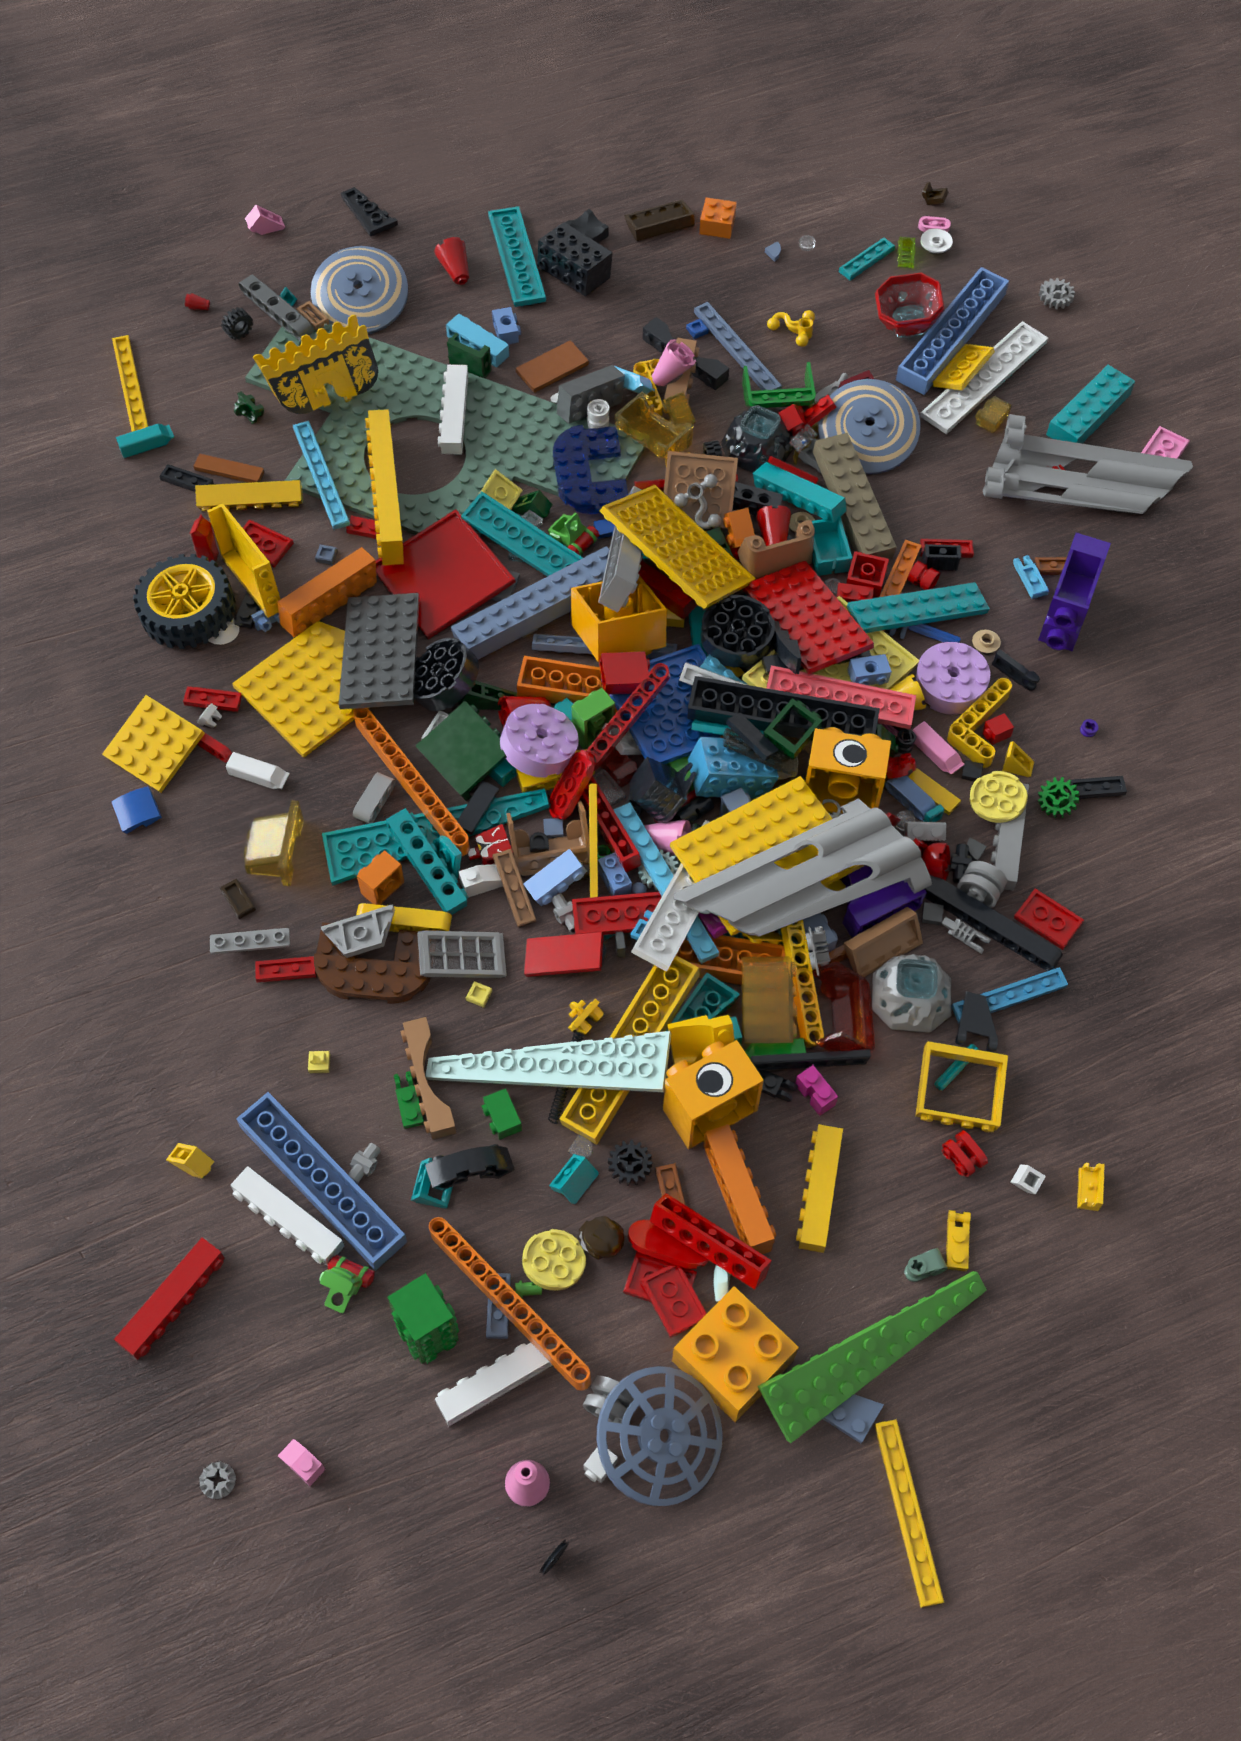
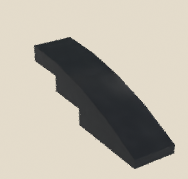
M774 621L775 631L772 647L782 662L794 674H799L802 658L798 641L791 640L788 630H781L779 621Z

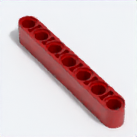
M658 663L651 669L586 750L596 758L594 771L601 766L669 681L670 672L667 665ZM660 670L666 671L663 677H658L656 674ZM649 684L655 686L651 692L645 691V687ZM636 699H641L643 701V703L640 706L633 705V702ZM624 714L631 715L628 721L621 719ZM613 728L619 729V733L615 736L610 735V731ZM607 743L608 745L605 750H599V744Z

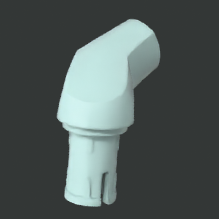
M715 1265L714 1293L715 1300L720 1301L729 1292L731 1274Z

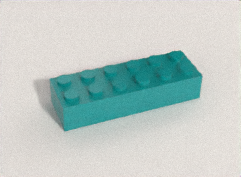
M1107 365L1050 421L1046 435L1055 440L1082 444L1131 395L1135 380Z

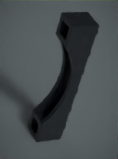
M655 317L643 327V340L656 348L657 351L663 353L667 343L673 338L668 325ZM695 357L696 370L692 375L700 379L707 386L717 390L729 379V367L719 360Z

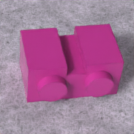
M814 1065L797 1076L795 1084H797L798 1090L804 1097L808 1095L811 1097L810 1105L819 1116L836 1105L838 1095Z

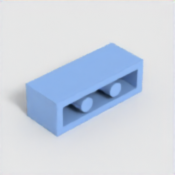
M568 849L526 881L524 885L534 900L540 906L550 903L551 899L558 893L566 891L574 881L580 880L587 870L576 855Z

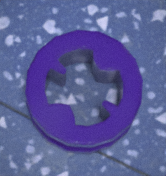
M1092 719L1083 721L1080 727V732L1085 737H1093L1098 730L1097 722Z

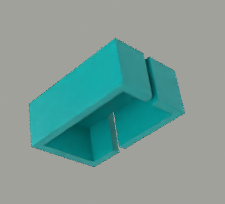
M841 517L834 523L824 519L813 520L815 532L812 564L815 573L820 576L831 574L832 571L835 573L849 572L853 558Z

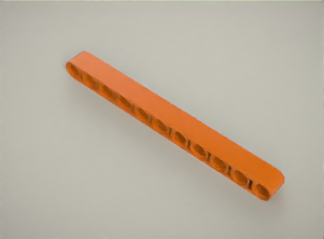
M356 708L354 710L356 727L440 836L448 837L461 851L462 856L468 854L470 845L467 833L369 708Z
M436 1217L432 1219L429 1223V1231L433 1241L575 1389L582 1391L589 1388L591 1385V1375L588 1366L444 1218ZM443 1228V1231L435 1232L437 1229ZM452 1242H457L455 1246H448ZM466 1256H470V1257H471V1258H470L469 1260H467V1261H463V1260H462V1259H463L464 1257H466ZM480 1270L485 1271L482 1275H476ZM492 1285H499L495 1290L489 1289ZM507 1299L513 1300L511 1304H504V1301ZM521 1314L528 1315L525 1319H518V1316ZM535 1329L542 1330L539 1334L532 1333V1331ZM552 1343L557 1345L554 1349L546 1348ZM564 1359L571 1360L567 1365L561 1364V1361ZM579 1374L586 1375L583 1380H577L576 1376Z

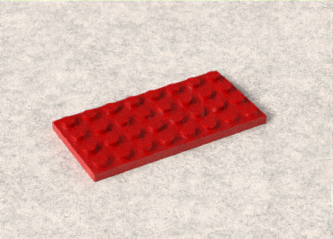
M806 561L796 563L751 581L747 587L743 588L744 593L748 597L760 601L770 610V615L774 621H779L780 629L788 630L791 640L798 641L802 658L801 665L808 674L874 648V642Z

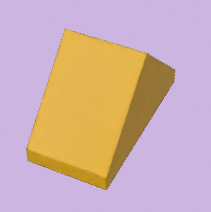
M1014 741L1010 742L1002 771L1031 777L1034 760Z

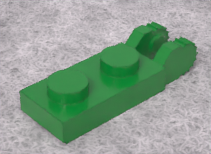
M411 1071L406 1072L409 1086L403 1088L400 1085V1076L395 1074L394 1079L397 1088L395 1091L404 1129L423 1125V1117Z

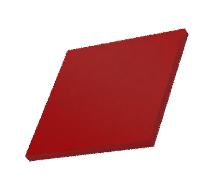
M457 509L403 543L404 564L382 565V558L376 560V575L391 594L419 593L418 628L428 640L516 583L515 578L473 528L461 519V514Z

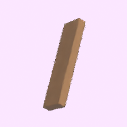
M508 849L493 854L492 857L517 927L536 922V917L512 850Z

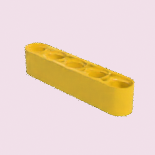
M359 904L356 916L386 907V905ZM394 906L395 913L389 931H450L452 915L448 912Z

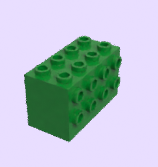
M426 1273L387 1297L398 1334L403 1342H407L408 1350L414 1360L419 1359L421 1364L432 1362L441 1351H448L455 1347L456 1342L459 1341L457 1333L460 1332L456 1322L455 1311L450 1303L445 1304L442 1290L438 1285L434 1286Z

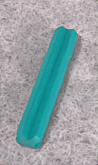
M970 1044L967 1047L969 1049L979 1050L974 1044ZM955 1060L935 1081V1087L940 1091L944 1090L969 1062Z

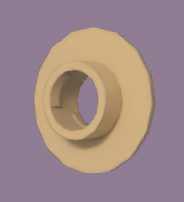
M796 512L791 515L789 527L793 532L797 533L796 530L800 524L798 521L815 520L814 517L806 512Z
M980 630L974 634L972 639L976 650L986 654L997 651L1001 644L1000 637L991 630ZM982 639H989L991 642L986 643Z

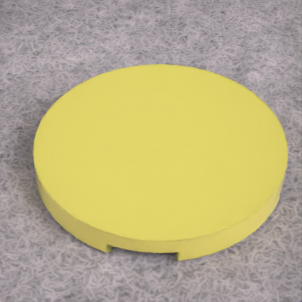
M993 771L981 778L979 777L973 783L970 790V804L978 816L990 822L1003 823L1014 820L1022 814L1027 804V790L1018 777L1008 772Z
M550 1229V1231L535 1234L528 1240L522 1255V1265L527 1277L537 1286L553 1291L563 1290L573 1286L582 1277L586 1265V1256L577 1238L568 1232Z

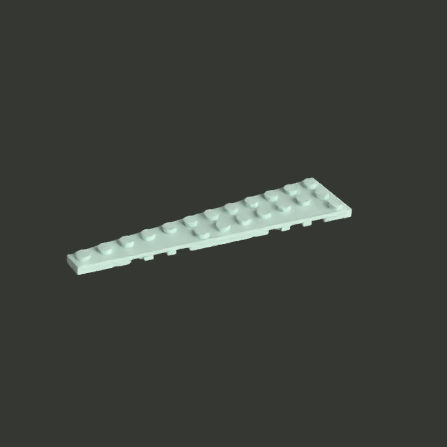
M664 1031L647 1033L643 1036L633 1037L629 1035L624 1036L625 1038L613 1039L611 1037L598 1041L584 1040L581 1042L531 1046L518 1050L504 1049L501 1052L486 1051L483 1054L474 1055L469 1053L459 1056L433 1057L428 1059L425 1077L427 1080L664 1092L671 1032Z

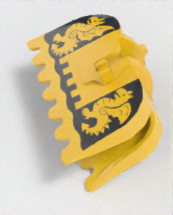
M354 314L348 318V325L346 327L340 322H335L332 325L331 333H327L324 328H319L317 330V338L314 340L307 334L303 335L300 346H296L293 341H288L285 345V352H280L278 348L274 347L270 349V357L268 359H265L261 354L253 356L254 361L260 368L280 404L286 410L295 414H306L321 406H331L324 384L329 383L333 385L337 395L344 397L345 402H349L353 396L370 390L377 381L379 372L365 325L359 326L357 316Z

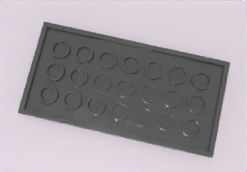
M419 593L349 597L339 694L340 710L414 705Z

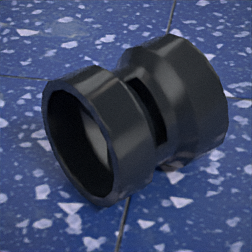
M902 729L898 732L895 743L898 744L899 753L905 754L912 751L916 735L912 730Z

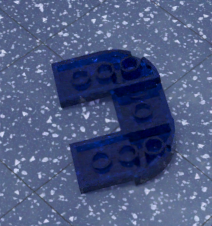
M583 425L572 426L561 433L554 443L553 463L557 491L563 503L574 507V510L577 512L598 514L601 513L600 510L604 505L628 496L626 479L592 482L589 460L621 457L616 426L583 429Z

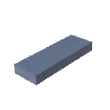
M498 1273L510 1286L511 1273ZM492 1285L489 1289L495 1290L499 1285ZM488 1298L486 1338L508 1339L509 1319ZM510 1299L504 1301V1304H510Z

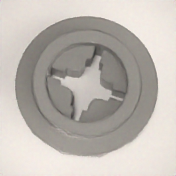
M221 1461L211 1463L206 1468H203V1472L199 1477L202 1492L212 1499H220L227 1496L233 1490L236 1482L235 1472L232 1467ZM219 1472L220 1477L226 1481L218 1482L215 1489V1484L210 1479L215 1478Z

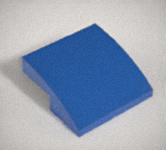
M149 786L131 791L111 801L122 832L126 834L141 825L147 827L162 818Z

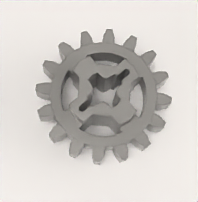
M1058 278L1055 281L1053 279H1050L1049 282L1044 281V285H1041L1039 296H1041L1040 301H1044V305L1049 304V308L1055 306L1058 309L1060 306L1064 309L1065 305L1069 307L1074 299V287L1070 286V282L1064 283V279L1062 281H1059Z

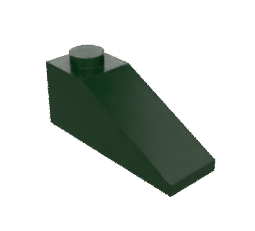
M475 681V686L459 701V705L466 701L469 706L473 704L478 710H501V705L498 706L499 698L503 696H517V692Z

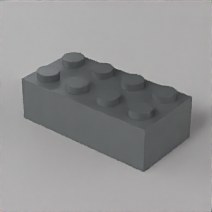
M610 365L559 385L557 414L570 424L588 416L587 407L593 400H604L609 404V408L622 403L625 375L614 365Z

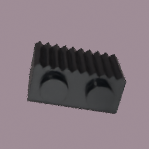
M925 544L922 563L927 565V569L933 568L938 571L958 570L961 559L960 545Z

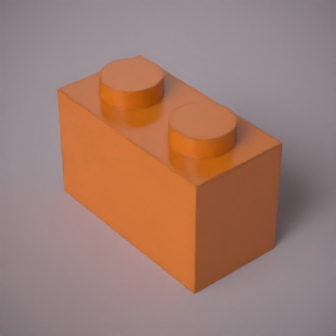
M748 508L724 514L723 523L725 528H728L729 535H727V539L732 548L740 547L744 538L755 535Z

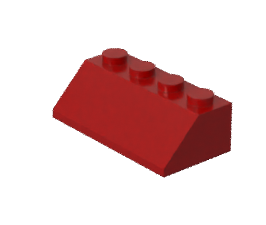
M650 558L642 559L640 562L641 568L638 572L640 577L666 609L684 620L697 606L695 600L685 594L677 583L671 581L669 576L660 570Z

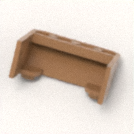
M581 801L578 802L580 820L571 821L567 825V836L549 839V851L530 852L528 833L521 829L514 830L511 815L506 813L511 847L520 875L537 874L568 849L576 855L580 862H590V842L586 811Z

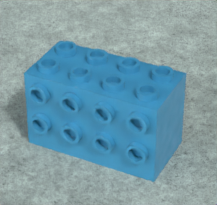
M700 737L687 759L688 764L690 762L693 763L690 773L696 772L693 780L696 796L721 797L742 788L745 793L749 794L751 799H756L770 792L779 778L774 757L764 761L742 739Z

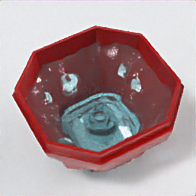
M922 272L889 277L875 292L880 321L885 324L886 329L894 331L898 337L924 334L936 323L945 309L939 281Z

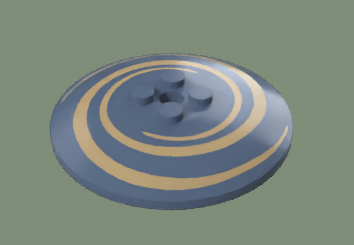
M368 246L349 247L332 254L318 267L311 283L312 303L329 319L330 324L333 325L335 322H340L346 327L348 325V318L354 314L357 316L359 326H366L368 334L378 332L393 323L403 311L408 298L407 278L398 261L385 251ZM356 284L363 285L360 289L354 288Z
M862 379L847 383L830 395L837 407L819 420V438L824 439L848 433L865 474H880L890 471L901 465L912 454L920 435V418L915 404L903 390L886 381ZM867 420H872L875 424L873 426H868L865 424V422Z

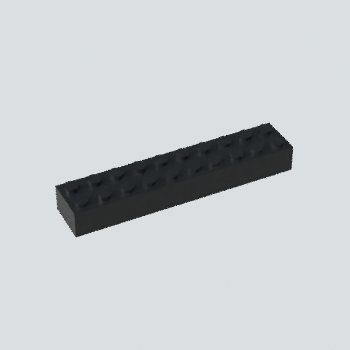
M695 676L688 705L687 719L727 725L726 722L729 718L741 713L758 730L765 731L793 698L804 703L809 711L820 715L822 720V727L820 729L824 730L828 727H835L846 734L862 736L864 734H876L880 708ZM792 709L775 731L782 736L801 739L813 724Z

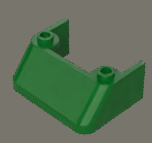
M810 362L806 364L805 388L751 391L748 368L744 366L742 388L745 405L750 409L755 407L766 409L789 407L792 404L799 406L813 404L816 393Z

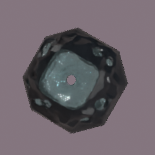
M752 406L749 410L743 411V413L734 417L721 441L726 457L738 458L737 466L752 473L765 462H768L771 456L785 462L796 446L791 432L787 430L781 417L777 413L761 406Z

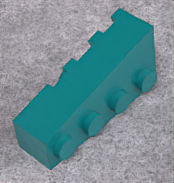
M706 973L672 1023L707 1015L708 1019L717 1018L736 1003L740 994L709 973Z

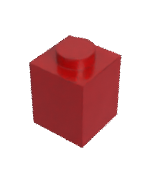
M1004 713L985 722L983 735L985 739L994 745L1010 738L1014 726Z

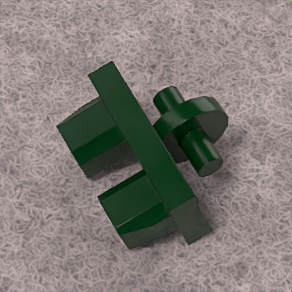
M242 391L238 392V401L234 404V413L237 416H245L252 424L257 423V418L264 414V407L261 404L255 406V398L251 394L245 395Z

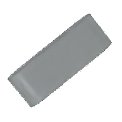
M377 772L353 810V817L369 824L373 823L393 791L395 779Z

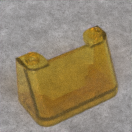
M640 392L615 414L616 428L652 451L657 457L666 458L668 451L682 452L692 445L693 426L688 422L684 425L679 424L675 426L654 412V405L648 404L646 400L648 395L644 392Z

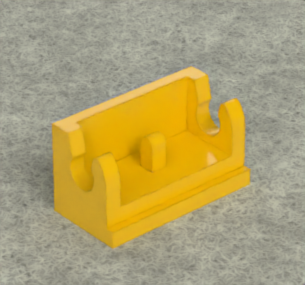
M1085 1163L1078 1171L1077 1208L1098 1211L1103 1205L1104 1164L1089 1167V1163Z

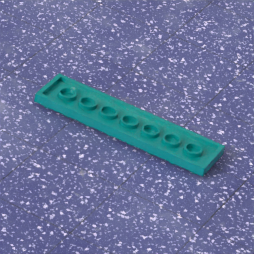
M519 206L488 211L514 307L546 302L545 292Z
M482 491L461 515V519L547 577L583 558Z
M976 582L848 602L847 605L850 615L865 633L986 614L990 609Z

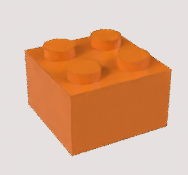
M706 197L700 219L699 234L730 239L736 217L737 202Z
M385 850L381 854L376 855L367 867H363L357 875L361 894L372 904L381 905L404 883L401 864Z

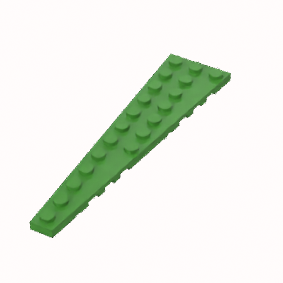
M972 1271L948 1286L937 1290L935 1294L928 1298L924 1297L918 1300V1303L913 1306L901 1309V1312L882 1319L843 1340L841 1343L830 1347L823 1354H817L811 1357L808 1362L802 1365L798 1364L792 1367L791 1371L783 1375L779 1374L759 1385L758 1388L786 1440L790 1443L795 1441L987 1291L979 1274Z

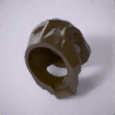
M606 1216L595 1217L591 1221H586L579 1228L582 1248L597 1260L602 1257H614L624 1246L623 1228L616 1221Z

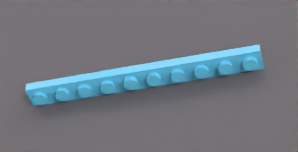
M631 803L613 809L638 850L640 860L661 896H663L674 875ZM697 916L686 935V939L702 964L718 957L719 951Z

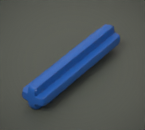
M929 625L909 626V630L938 641L960 643V637Z

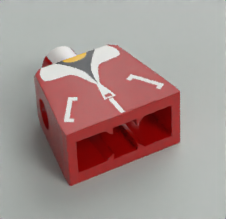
M503 824L475 837L476 847L471 848L467 855L470 861L480 858L482 865L495 864L492 857L493 854L511 849Z

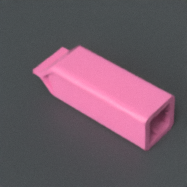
M925 721L912 730L916 735L914 744L943 772L953 774L965 765L960 755Z

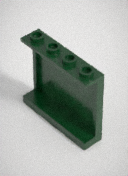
M466 701L416 745L420 752L465 801L472 797L469 792L507 758L500 747L501 733L496 728L492 730L489 727L491 723L485 716L481 718L478 715L480 711L473 704L469 706Z

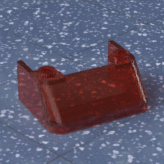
M837 961L819 967V975H817L816 969L812 970L813 976L822 982L821 991L823 995L831 999L834 1033L815 1040V1044L830 1052L868 1049L873 1051L875 1039L868 981Z

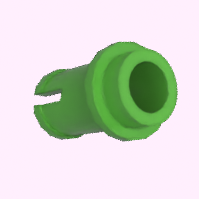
M519 1281V1283H515V1292L521 1298L525 1295H542V1288L533 1282L522 1283V1281Z

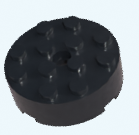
M731 595L730 598L720 600L711 605L704 612L701 626V643L705 652L717 658L723 665L734 668L751 666L760 662L762 657L767 656L770 652L775 622L770 615V610L760 601L748 596Z
M443 638L427 646V651L420 658L416 657L414 699L430 711H440L454 707L475 686V680L479 671L477 657L465 644L456 638Z

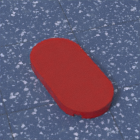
M585 750L574 753L564 769L549 799V803H551L549 812L553 818L565 820L573 812L594 772L595 761L592 753Z
M650 1220L636 1221L629 1228L628 1241L632 1243V1247L642 1254L687 1269H696L697 1266L703 1267L709 1261L649 1222Z

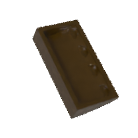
M683 199L624 215L628 228L636 241L695 225L694 213Z

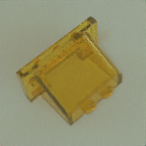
M291 800L289 812L254 818L252 829L248 830L247 840L249 843L244 848L245 870L247 874L281 877L283 886H291L294 872L291 859L296 836H301L304 822L299 801Z

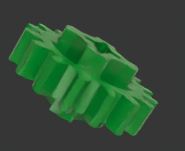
M1055 777L1052 783L1047 780V786H1041L1043 792H1038L1040 797L1038 802L1041 804V810H1046L1048 816L1053 813L1054 818L1058 814L1064 818V813L1066 812L1071 815V809L1076 810L1075 804L1080 802L1079 798H1077L1080 795L1079 791H1076V785L1071 786V780L1064 782V777H1061L1060 781H1057Z

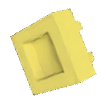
M309 1051L308 1072L329 1073L330 1052Z

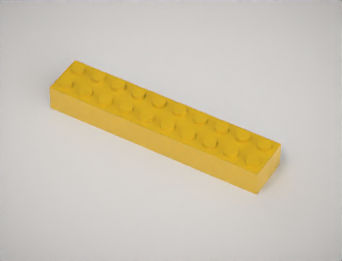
M389 409L368 411V418H365L366 428H369V430H366L367 441H370V443H367L368 454H372L368 456L369 466L373 467L370 468V478L374 480L371 481L372 493H375L372 494L373 506H377L374 507V518L378 519L375 521L376 533H379L376 534L377 547H379L377 548L378 558H382V565L404 564Z
M676 955L667 972L654 965L610 1038H625L624 1036L629 1035L633 1037L643 1036L647 1033L666 1031L668 1029L667 1024H671L699 978V967ZM578 1088L560 1117L561 1124L597 1145L630 1090Z

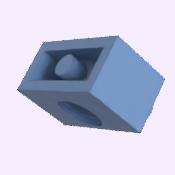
M511 307L492 310L493 325L497 338L505 341L507 344L518 343L521 330L520 326L516 325V313L513 314Z
M886 654L850 659L847 669L851 682L864 685L888 683L892 672Z
M615 853L598 859V872L611 896L632 894V882Z

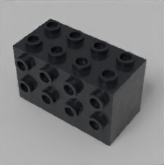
M563 222L538 240L537 266L586 297L610 279L613 252Z

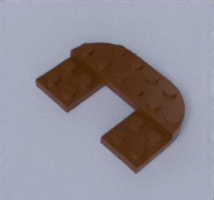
M322 922V925H321V926L328 925V924H331V923H324V922ZM322 929L320 930L317 951L314 954V967L321 984L330 994L338 998L349 1000V997L387 1000L388 1004L402 1003L411 1000L412 996L419 991L422 992L428 985L431 977L420 976L418 931L399 930L394 961L356 958L357 955L346 958L325 935ZM429 939L430 952H436L438 939ZM430 955L431 969H433L435 956Z

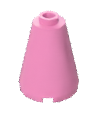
M675 339L667 343L652 374L653 382L657 386L667 385L695 364L696 360H693L694 354L690 348L682 342L680 344L676 343Z
M684 819L644 825L658 850H663L666 853L670 852L672 855H675L670 847V842L691 832L690 822Z
M523 1460L514 1464L508 1471L505 1479V1488L508 1496L514 1503L521 1506H533L546 1497L550 1486L548 1472L540 1463L533 1460Z

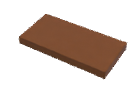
M570 340L517 367L516 373L535 393L589 365V360Z

